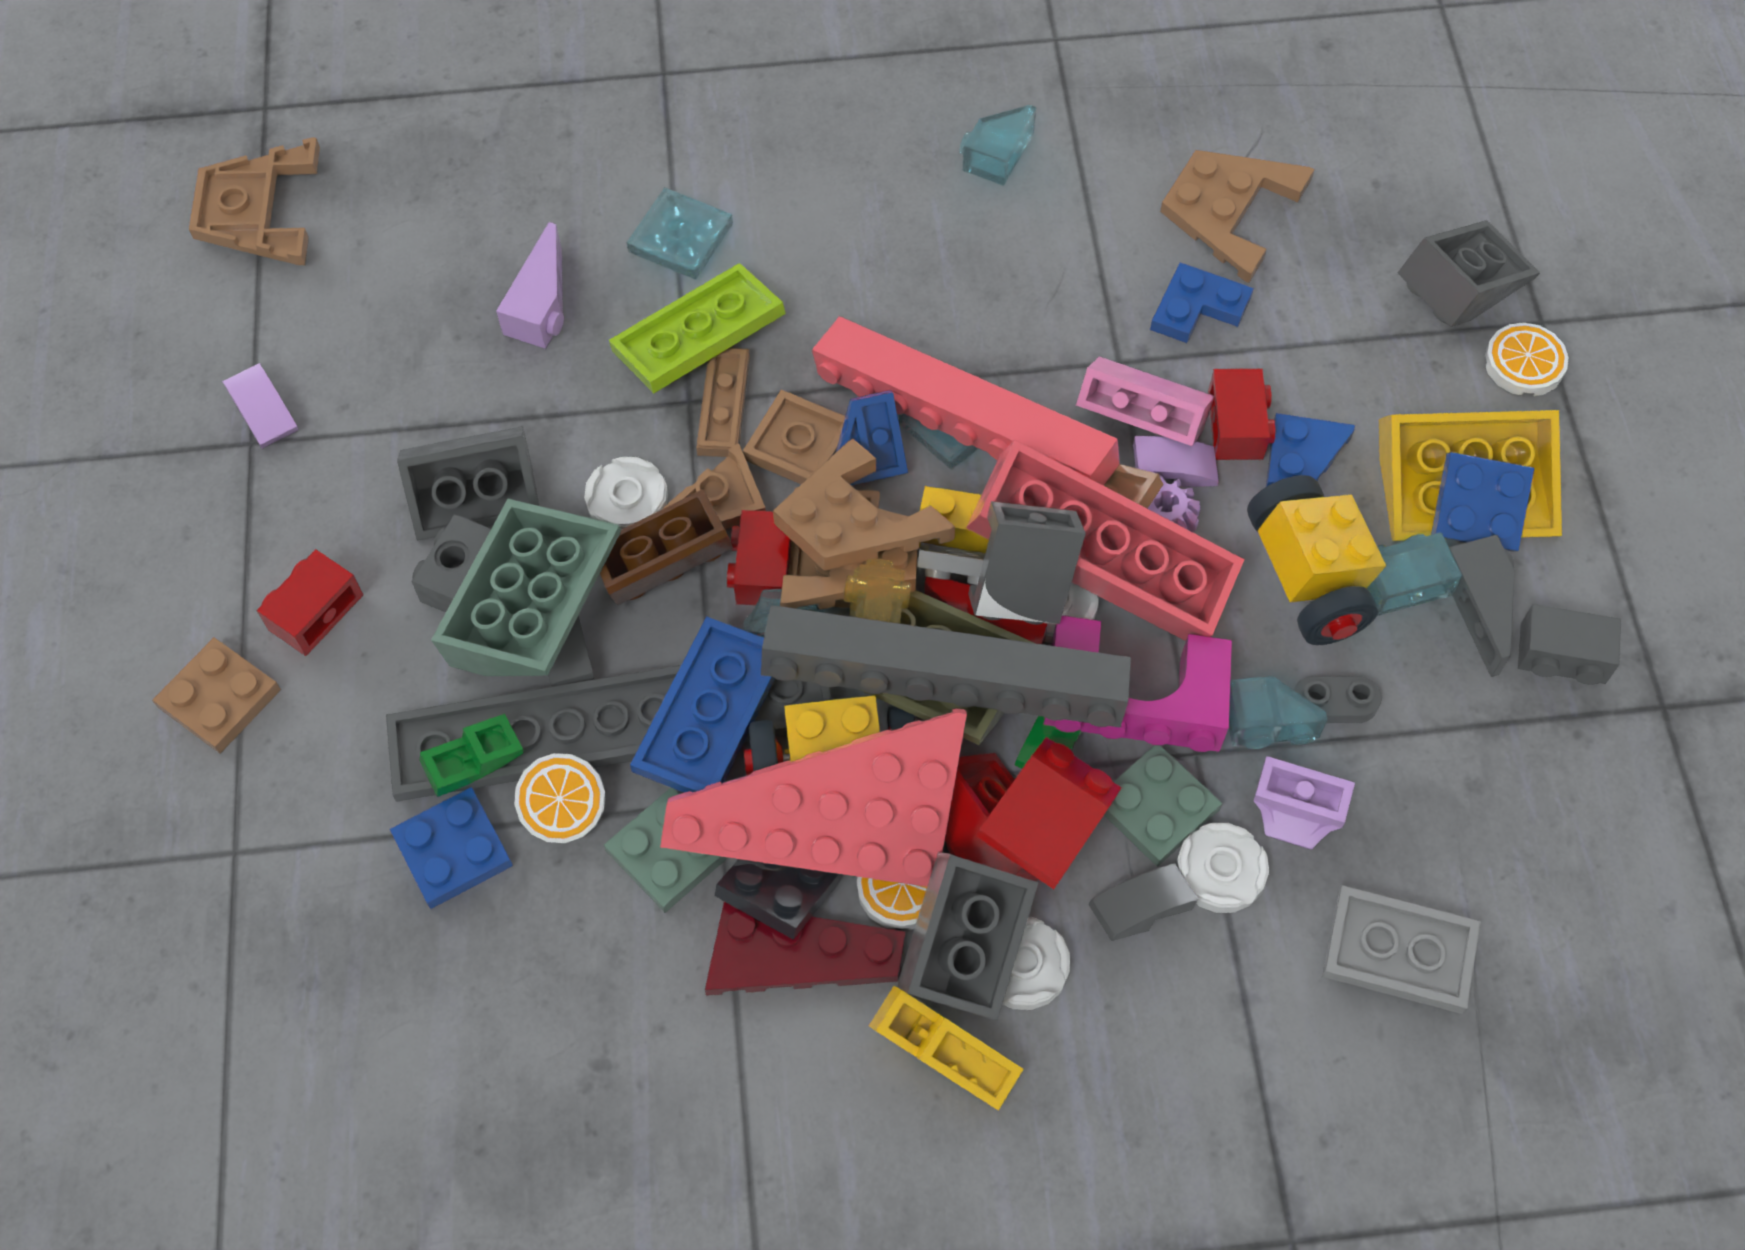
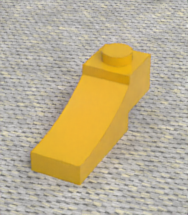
M893 986L869 1024V1027L998 1111L1024 1070L896 986Z

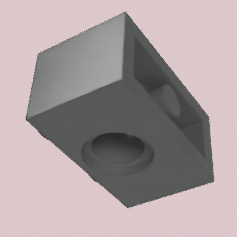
M453 515L448 525L438 531L434 540V547L427 558L421 560L413 572L411 582L420 602L443 612L448 610L491 528L459 515ZM455 563H462L456 568H449Z

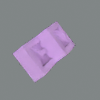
M260 363L223 381L261 449L298 431L295 421Z
M1135 436L1133 449L1136 468L1158 473L1164 479L1177 480L1179 478L1180 487L1218 486L1219 481L1213 446L1197 441L1193 446L1160 436Z

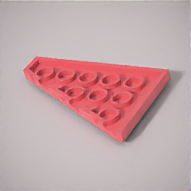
M953 709L951 713L921 722L917 720L905 724L902 728L896 730H885L853 740L851 744L822 753L817 751L793 762L788 760L753 771L751 775L725 783L717 782L696 792L688 791L669 797L666 805L660 848L927 887L937 854L943 851L967 713L963 709Z

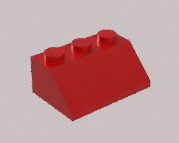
M996 753L959 757L945 834L948 851L954 856L1035 882L1038 881V878L975 836L1015 779Z

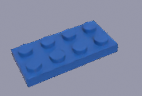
M706 616L630 764L633 773L684 793L688 791L696 792L708 785L725 782L749 733L750 723L755 721L775 680L774 677L761 675L763 637Z

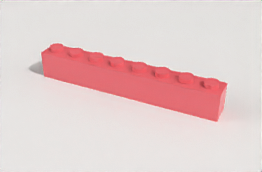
M839 316L812 349L817 372L826 382L842 385L852 390L859 397L891 390L894 395L898 415L905 414L920 421L923 426L930 430L938 429L953 436L965 446L973 445L984 450L996 460L1015 439L1103 486L1120 464L1117 438Z

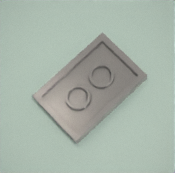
M1342 885L1338 891L1322 977L1463 1014L1468 1007L1481 921Z

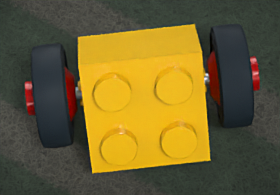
M1306 475L1292 476L1279 480L1258 492L1248 504V516L1253 527L1259 533L1289 602L1314 600L1299 613L1297 618L1298 627L1306 642L1311 645L1336 643L1357 634L1370 625L1376 618L1378 609L1367 587L1382 572L1386 564L1352 494L1324 497L1319 483L1313 477Z
M876 696L785 705L789 749H785V754H783L782 745L775 738L772 720L750 723L751 749L744 750L746 776L759 769L788 760L793 762L804 758L805 755L817 751L822 753L851 744L853 740L879 733ZM895 706L888 707L887 730H896L902 728L905 724L915 721L913 714Z

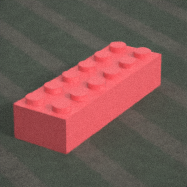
M1015 439L1000 454L966 527L987 539L990 538L991 527L987 514L991 501L1077 511L1086 534L1072 583L1186 641L1188 634L1207 637L1213 635L1245 560Z

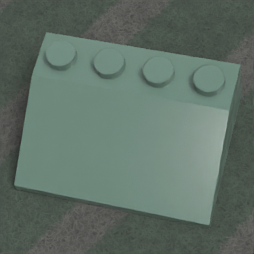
M507 499L433 635L432 643L448 665L457 669L483 676L548 675L622 530L620 525Z

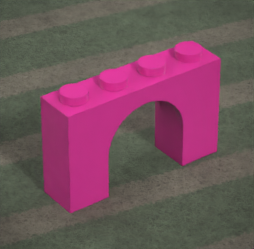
M1062 616L1060 624L1055 625L1051 646L1099 653L1101 621ZM1188 634L1180 657L1178 689L1168 697L1159 700L1142 701L1128 698V705L1120 728L1113 726L1097 727L1085 722L1065 719L1050 720L1044 717V725L1055 726L1063 732L1081 730V732L1101 734L1103 737L1110 739L1128 738L1145 741L1152 745L1169 744L1189 747L1198 752H1220L1229 729L1232 640Z

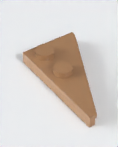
M739 444L733 445L728 450V457L712 471L707 468L698 476L695 484L686 487L664 507L666 508L704 489L725 529L740 525L741 510L766 511Z

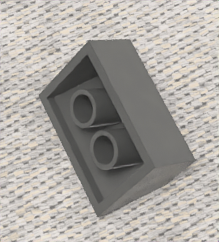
M523 426L403 449L399 452L397 463L417 541L436 537L438 531L448 525L454 514L488 527L494 525L507 499L539 506L533 468Z
M938 852L897 987L908 994L997 1021L1039 882L951 854Z

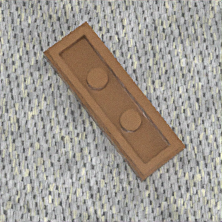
M728 348L707 362L696 446L698 456L728 457V450L733 445H740L750 361L749 349Z

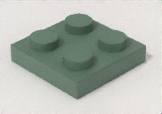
M1154 745L1114 781L1122 789L1104 816L1158 867L1183 844V841L1190 834L1198 831L1200 827L1220 811L1222 802L1161 745Z
M673 788L668 789L604 844L605 851L664 913L728 858L660 848L667 800L669 797L679 795Z

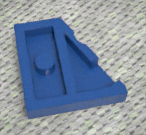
M1276 413L1274 418L1275 441L1270 445L1266 487L1279 480L1299 475L1311 476L1318 482L1321 474L1326 472L1334 462L1341 448L1351 440L1355 425Z

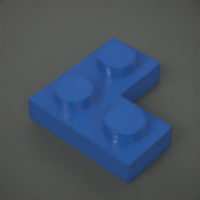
M1180 262L1152 319L1150 330L1187 343L1201 314L1238 327L1251 300L1254 288Z

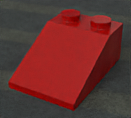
M1046 737L975 836L1052 889H1055L1122 787L1114 783L1105 772L1093 769L1074 756L1073 752L1065 745L1055 743Z

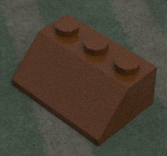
M704 489L623 528L600 572V576L611 598L617 605H620L628 600H635L643 596L646 591L666 581L678 579L684 572L704 562L718 559L724 552L733 547L725 528Z

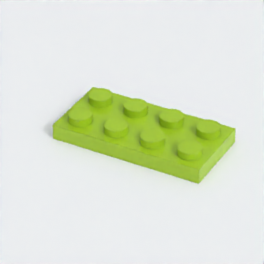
M738 263L608 341L612 352L654 394L785 315L786 312L783 302L741 263Z

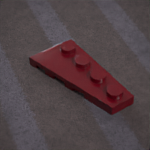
M724 902L707 976L705 994L706 996L723 995V992L739 990H745L746 993L764 992L767 988L780 987L806 989L812 988V985L835 983L837 986L898 982L906 932L811 917L793 940Z

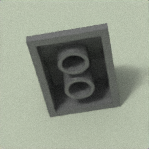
M1487 220L1424 237L1397 272L1407 282L1408 289L1415 295L1420 296L1433 309L1436 318L1450 327L1473 320L1534 280L1540 274Z

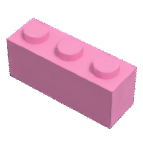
M1098 357L1087 367L1076 406L1193 446L1203 432L1214 396Z

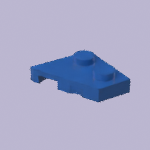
M889 390L850 399L836 452L848 441L854 439L876 458V471L850 485L908 473L893 392Z

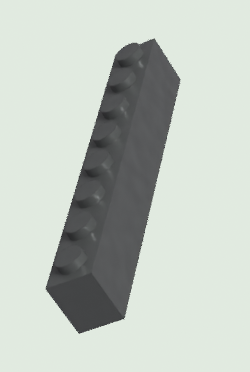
M770 605L762 646L761 675L774 677L778 680L818 683L824 687H846L864 690L871 694H894L920 701L927 699L954 703L961 707H983L1000 710L1008 714L1024 713L1044 716L1050 720H1072L1090 723L1097 727L1113 726L1120 728L1129 698L1131 657Z

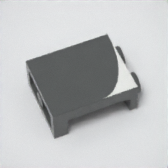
M991 501L987 514L991 527L988 546L978 584L971 585L968 592L974 615L982 616L989 620H1000L1002 618L1023 620L1035 625L1043 623L1060 624L1086 534L1077 511Z

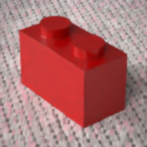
M1263 368L1213 369L1208 394L1214 396L1210 408V420L1216 460H1263L1268 444H1272L1275 441L1274 419H1268L1267 409L1271 407L1272 392L1270 385H1264Z
M741 510L740 526L732 527L731 544L733 548L731 551H737L736 563H728L727 588H734L736 605L780 606L783 576L788 575L791 539L774 524L773 512Z
M315 549L306 559L301 560L295 565L291 575L276 590L266 595L262 605L256 611L268 631L306 657L360 600L363 593L351 572Z

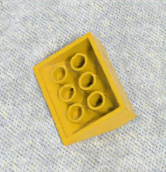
M1559 410L1396 414L1379 419V460L1392 541L1446 540L1431 536L1446 453L1450 452L1534 468L1521 537L1562 536Z

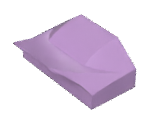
M1266 756L1254 797V802L1261 810L1265 835L1307 849H1313L1328 833L1342 828L1345 824L1355 783Z

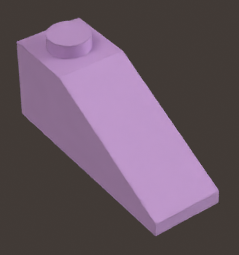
M551 222L547 224L496 311L503 335L546 349L553 335L557 336L560 333L564 322L562 248L557 226Z

